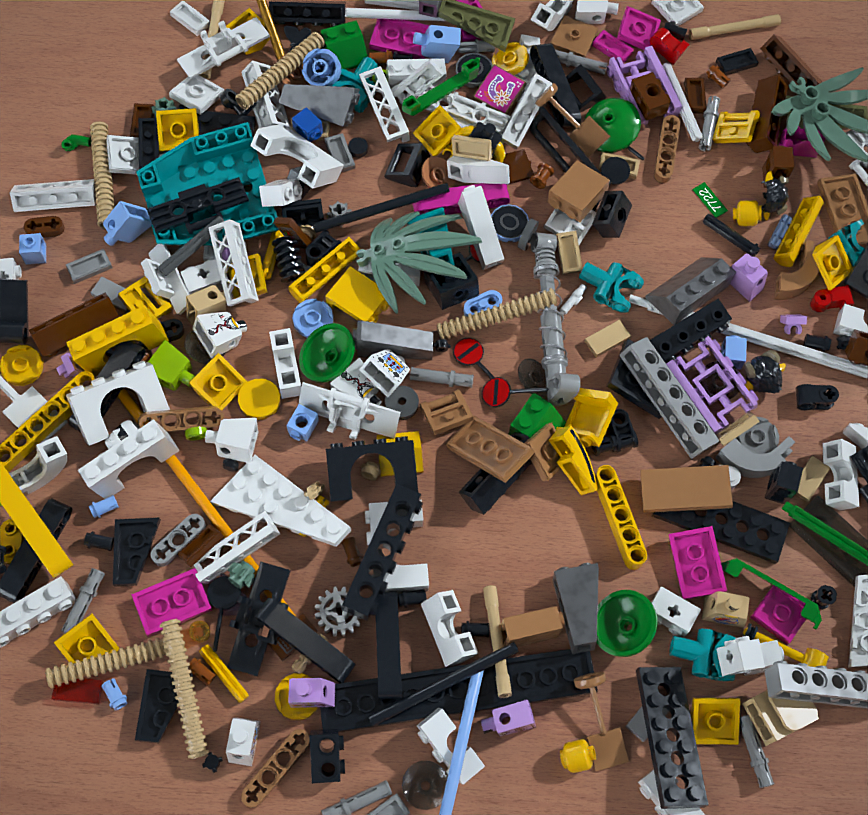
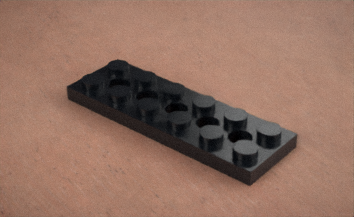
M732 501L733 508L706 509V515L703 517L698 516L695 510L653 512L652 517L686 530L712 526L717 542L777 564L790 522ZM716 515H723L726 518V524L717 523ZM739 522L745 524L747 531L744 533L738 531L736 524ZM762 530L766 532L767 540L759 539L757 531Z
M639 667L636 670L660 807L661 809L705 808L708 806V800L681 667ZM658 686L666 689L667 696L659 693ZM662 708L670 711L671 719L663 715ZM667 731L674 733L676 737L675 742L668 739ZM671 754H676L679 757L680 765L673 763ZM676 777H679L684 781V789H681L677 786L675 781Z

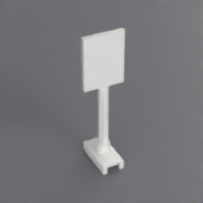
M0 376V389L13 401L2 412L19 428L48 401L33 386L22 395H19ZM56 410L50 413L52 417L58 415ZM65 420L42 442L50 439L57 431H59L68 422ZM43 424L36 425L33 431H40L43 428Z

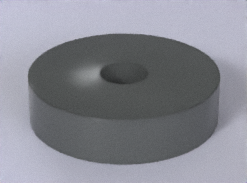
M532 218L528 221L518 243L519 249L524 251L528 249L531 244L532 235L537 231L539 221Z
M398 386L389 397L386 396L385 407L401 412L399 420H406L416 414L419 407V398L412 388ZM403 400L406 403L404 405H400L398 402Z

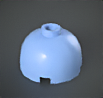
M314 49L303 60L302 74L309 84L332 86L339 80L342 72L341 64L337 56L330 50Z

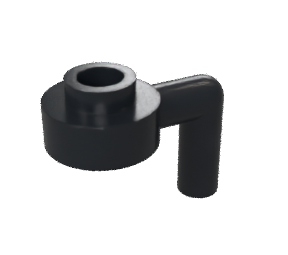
M225 89L220 95L221 103L226 108L234 109L237 115L247 116L257 105V103H254L249 109L245 110L236 101L237 93L231 89Z

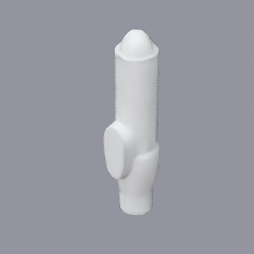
M581 284L560 308V313L566 315L573 305L576 306L583 298L582 294L587 288L584 284Z

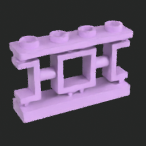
M652 46L645 47L643 53L638 51L636 61L623 64L620 57H617L616 60L614 57L610 58L606 70L608 76L614 82V89L616 92H619L622 99L631 102L637 108L641 124L646 125L649 120L646 121L630 91L632 79L651 72L660 80L662 89L670 97V105L667 114L663 115L664 118L668 115L679 116L682 105ZM645 66L647 71L639 73L638 70L643 69ZM631 72L632 76L624 79L623 74Z
M708 336L703 342L698 343V348L702 354L687 364L681 356H678L677 359H672L666 365L712 431L717 434L729 426L728 421L724 417L739 406L743 408L745 413H748L757 408V401L759 399L753 390L748 391L745 387L746 381L740 373L736 374L732 369L734 365L729 357H724L721 354L719 343L715 339L711 340ZM707 347L723 367V370L718 364L707 369L702 363L704 359L710 356L709 351L706 349ZM678 366H681L685 372L694 366L700 373V375L692 379V383L696 388L692 387ZM716 372L727 387L710 398L700 382ZM731 381L739 389L748 404H746L742 397L731 403L726 396L734 390ZM703 399H705L709 406L718 400L722 403L725 409L717 413V417L720 420L719 423L705 405Z

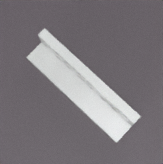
M252 60L241 72L246 87L263 74L261 70L266 71L271 66ZM277 85L261 99H258L257 105L253 108L259 128L284 124L290 128L284 106L278 103L280 94Z
M381 66L359 74L387 142L401 138L402 143L410 141L409 130ZM374 76L376 80L375 86L368 84L365 79ZM376 91L382 94V102L373 98ZM382 108L389 110V119L381 116ZM390 124L396 126L397 133L389 135L387 129Z
M538 74L533 76L502 133V144L506 143L514 149L519 147L539 109L535 102L552 84L550 81Z
M94 179L14 185L10 191L13 211L95 206Z
M229 219L209 227L227 306L231 307L242 302L254 303L259 301L240 223ZM224 228L226 235L221 242L217 238L216 231ZM225 247L230 250V256L227 261L222 258V252ZM230 266L235 270L232 281L226 275ZM234 286L239 288L241 297L232 299L231 295Z
M264 511L216 544L195 563L194 566L198 571L195 575L199 582L204 584L210 583L226 572L233 562L239 563L280 535L268 513ZM265 519L268 525L256 532L258 523ZM243 533L251 534L248 539L238 545L240 535ZM224 546L232 547V550L219 558L221 548ZM207 558L214 559L213 563L204 569L200 565Z

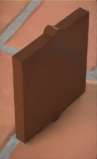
M525 149L505 154L503 163L509 165V184L530 179L534 175L531 161H529Z

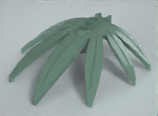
M861 67L838 75L815 87H806V82L802 77H799L798 85L791 81L789 89L797 95L781 101L771 111L776 116H784L792 111L786 124L788 134L792 136L799 126L800 117H802L804 130L810 144L825 160L830 161L831 157L818 130L833 146L855 159L868 162V155L834 122L836 121L851 130L868 134V120L828 104L848 105L868 100V90L835 92L854 81L864 68Z
M418 211L404 215L393 223L392 218L385 219L375 227L371 234V250L360 249L356 251L358 257L362 258L356 260L360 267H364L371 262L375 282L381 294L396 314L398 313L397 301L392 284L386 273L411 297L424 305L426 301L412 279L395 263L430 273L467 279L465 272L446 261L429 255L412 253L482 243L479 237L457 232L435 231L418 233L446 222L462 219L459 214L425 218L404 228L402 227L406 223L420 215Z

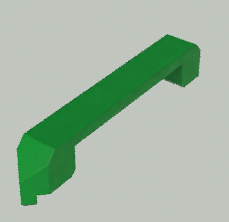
M476 57V59H470L462 65L461 72L417 99L413 95L404 99L402 111L414 116L475 79L479 74L480 58Z
M737 558L721 562L722 570L734 578L738 577L744 568L805 603L800 612L801 616L815 624L813 629L816 630L819 627L822 619L818 604Z

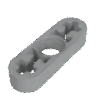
M199 514L189 515L152 549L151 558L157 566L163 567L170 564L178 556V552L206 528L202 516ZM192 521L195 523L199 521V528L193 527L189 530L192 527L190 524ZM184 528H186L187 531L189 530V533L191 535L190 537H188L187 533L183 530ZM176 535H183L185 537L183 544L179 546L174 545L172 540ZM167 543H169L170 547L173 550H175L174 552H171L170 549L168 550V547L166 546ZM167 551L165 553L166 558L164 560L162 558L158 559V552L164 553Z

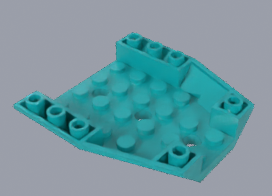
M248 122L191 137L136 171L148 208L179 198L178 192L202 184L209 188L239 177L243 186L251 185L253 187L250 192H246L249 201L220 211L224 221L230 219L240 223L244 240L279 230L273 224L277 217L274 206L262 207L259 186L267 183L257 151L250 146L253 136ZM219 194L214 195L213 201H220L223 196ZM176 208L173 214L180 215L184 209ZM206 209L193 214L194 220L190 224L216 214H209ZM183 224L155 233L152 225L156 243L160 245H184L202 230L199 229L189 235L186 225ZM224 228L217 233V238L220 241H223L226 235ZM211 239L203 246H213Z

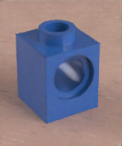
M307 107L292 118L293 130L309 142L321 137L323 133L322 121Z

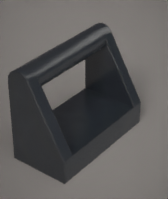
M582 64L566 76L569 84L582 78L594 93L583 103L573 93L580 113L607 98Z
M400 143L396 147L384 177L409 187H418L422 178V165L431 155L422 143ZM402 153L410 154L404 172H395Z

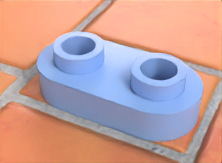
M489 290L469 299L464 304V315L466 317L469 313L473 315L474 313L470 311L472 309L479 313L482 309L486 311L488 307L490 309L495 305L498 307L502 303V296L495 290ZM493 301L495 304L491 305L488 302Z

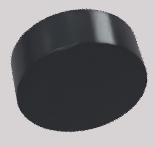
M360 137L353 138L348 144L351 155L356 158L364 157L368 152L367 141Z

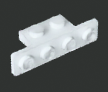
M157 244L149 252L150 259L146 258L141 262L144 275L151 284L152 292L157 296L170 299L176 314L181 315L186 310V296L190 294L177 268L167 276L160 272L159 265L171 255L166 245Z

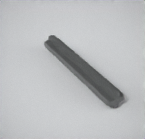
M220 216L215 218L159 265L160 272L165 276L171 273L211 239L209 227L224 222V219Z

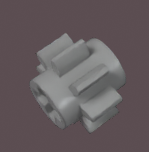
M337 201L333 206L329 205L330 212L327 213V219L352 212V210L348 209L347 203L343 204Z

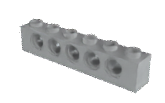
M647 337L629 345L620 354L626 366L691 459L719 442L715 433Z
M776 661L771 667L764 670L769 698L868 709V674L865 671L851 672L845 668L827 669L826 666L810 667L805 663L794 665L788 664L787 661Z

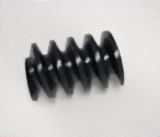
M289 236L280 237L272 241V246L275 247L273 249L276 254L275 259L279 262L277 267L280 270L279 276L282 277L281 282L297 280L305 273V271L298 270L303 267L302 263H297V261L302 259L301 256H295V253H298L300 249L293 248L294 245L298 244V241L291 240Z

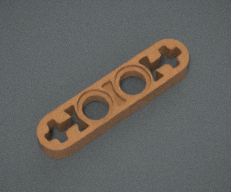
M674 115L666 116L661 126L654 170V178L659 183H667L673 174L680 129V120ZM669 123H672L673 126L671 131H668ZM671 138L673 143L667 144L663 139ZM668 154L671 159L664 160L661 155ZM663 167H666L665 176L661 172Z
M216 406L152 411L141 414L138 418V425L141 428L145 425L142 423L147 420L146 418L150 417L151 421L153 419L158 421L157 416H160V423L165 431L186 430L192 427L209 428L219 426L221 420L224 419V415ZM213 411L219 415L213 422L210 418H204L205 423H202L201 412H203L204 416H211ZM190 413H196L198 416V420L194 424L186 422V417ZM168 415L176 417V423L172 426H167L164 423V419Z
M294 730L244 788L241 799L245 806L256 808L261 805L310 745V737L305 730ZM296 735L299 737L304 735L305 744L303 746L298 744L295 748V751L298 753L294 755L286 746L290 744L292 747L295 744L294 737ZM287 752L291 756V761L285 766L280 765L277 761L279 754ZM266 771H272L275 774V780L272 784L267 785L262 782V775ZM258 781L261 787L267 790L265 793L260 790L256 795L258 800L248 803L249 797L247 793L249 791L252 793L256 791L258 787L254 784Z

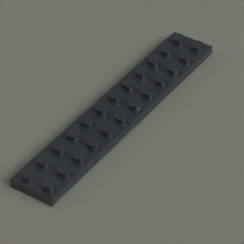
M571 649L507 658L506 665L512 696L508 698L498 697L495 665L485 669L475 712L496 709L524 700H528L529 703L591 694L589 688L578 689L574 684L575 678L594 673L590 651L572 654ZM469 664L401 674L402 698ZM470 677L375 726H372L368 716L400 699L379 700L378 678L335 684V707H320L323 730L339 729V732L424 720L437 708L443 709L447 716L462 714Z

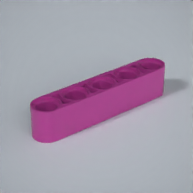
M473 184L475 187L482 186L489 209L510 203L506 184ZM472 185L449 188V193L413 203L414 212L418 211L422 215L443 207L445 215L461 213L458 205L461 193L464 192L463 190L466 187Z

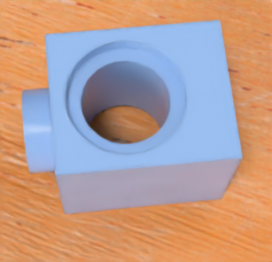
M41 233L19 236V253L26 265L46 263V243Z
M736 335L725 337L721 344V354L724 357L728 356L734 365L732 369H741L746 362L747 339Z
M299 404L287 424L290 437L297 441L302 439L307 442L319 422L318 413ZM300 422L307 423L303 428L297 427V424Z

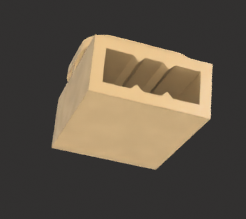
M768 690L742 703L765 746L819 719L813 702L769 698Z

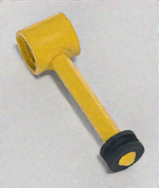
M750 623L743 630V637L749 636L750 640L759 639L760 643L775 641L757 632L758 627L755 626L754 628V625L751 627L752 624ZM778 642L784 651V655L800 663H805L807 666H826L829 659L825 653L817 649L807 648L805 654Z

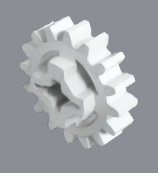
M334 587L333 593L326 590L325 598L319 596L321 604L315 605V609L320 611L315 614L316 619H321L318 622V626L322 627L325 625L324 632L327 634L332 630L334 637H336L338 632H341L344 637L346 630L353 633V626H360V622L357 619L362 618L354 615L351 621L346 624L347 618L352 616V614L342 609L344 601L341 598H345L347 595L346 587H343L341 591ZM331 600H333V603L330 605V607H326V605ZM336 608H341L342 615L338 616ZM327 619L338 623V626L331 624Z

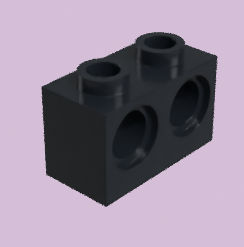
M782 461L769 477L765 499L785 504L786 501L789 502L798 492L803 468L797 466L794 462Z
M339 729L310 730L312 784L341 782V774H345V759H340V750H344V736H339ZM323 739H330L334 745L329 749H325L321 746V741ZM332 763L335 769L332 772H325L322 769V765Z

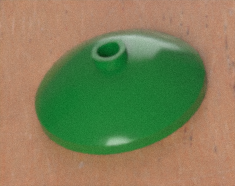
M608 98L596 103L584 118L585 120L590 116L610 136L597 149L605 153L618 152L627 148L635 141L641 128V118L637 108L631 102L622 98Z
M336 323L326 324L314 330L305 340L300 351L299 365L302 373L308 379L317 383L329 382L339 377L348 368L354 356L355 341L352 333L343 325Z
M619 590L606 596L598 604L596 642L598 646L608 654L616 657H630L643 651L651 643L657 630L658 619L653 604L643 594L633 590ZM632 624V629L627 631V627Z

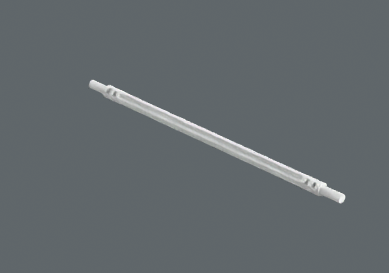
M630 295V303L663 315L647 299ZM731 323L728 324L729 328L721 332L728 336L736 335L740 338H746L747 342L868 379V366L863 364H854L847 359Z

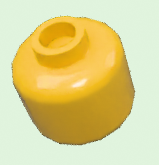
M755 200L739 201L737 208H733V220H737L739 226H756L758 221H762V205H759Z
M580 739L565 743L563 749L560 750V759L564 769L567 768L571 773L591 769L593 760H596V753L593 745L589 746L586 740Z

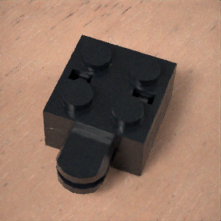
M461 252L453 255L454 266L465 272L467 279L424 271L425 284L442 310L479 296L478 278Z

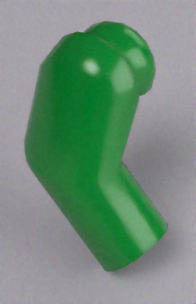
M72 134L62 141L61 146L65 151H72L78 146L90 147L91 137Z

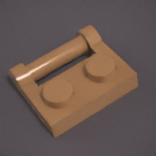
M459 389L453 391V394L428 403L425 401L419 404L434 435L473 421V415ZM455 401L457 402L455 404L431 412V410L442 407Z

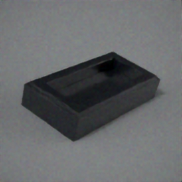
M751 48L717 57L716 59L720 71L725 75L757 67L759 63Z

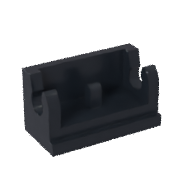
M321 198L295 201L281 206L283 217L292 218L298 226L310 225L313 227V223L324 220Z

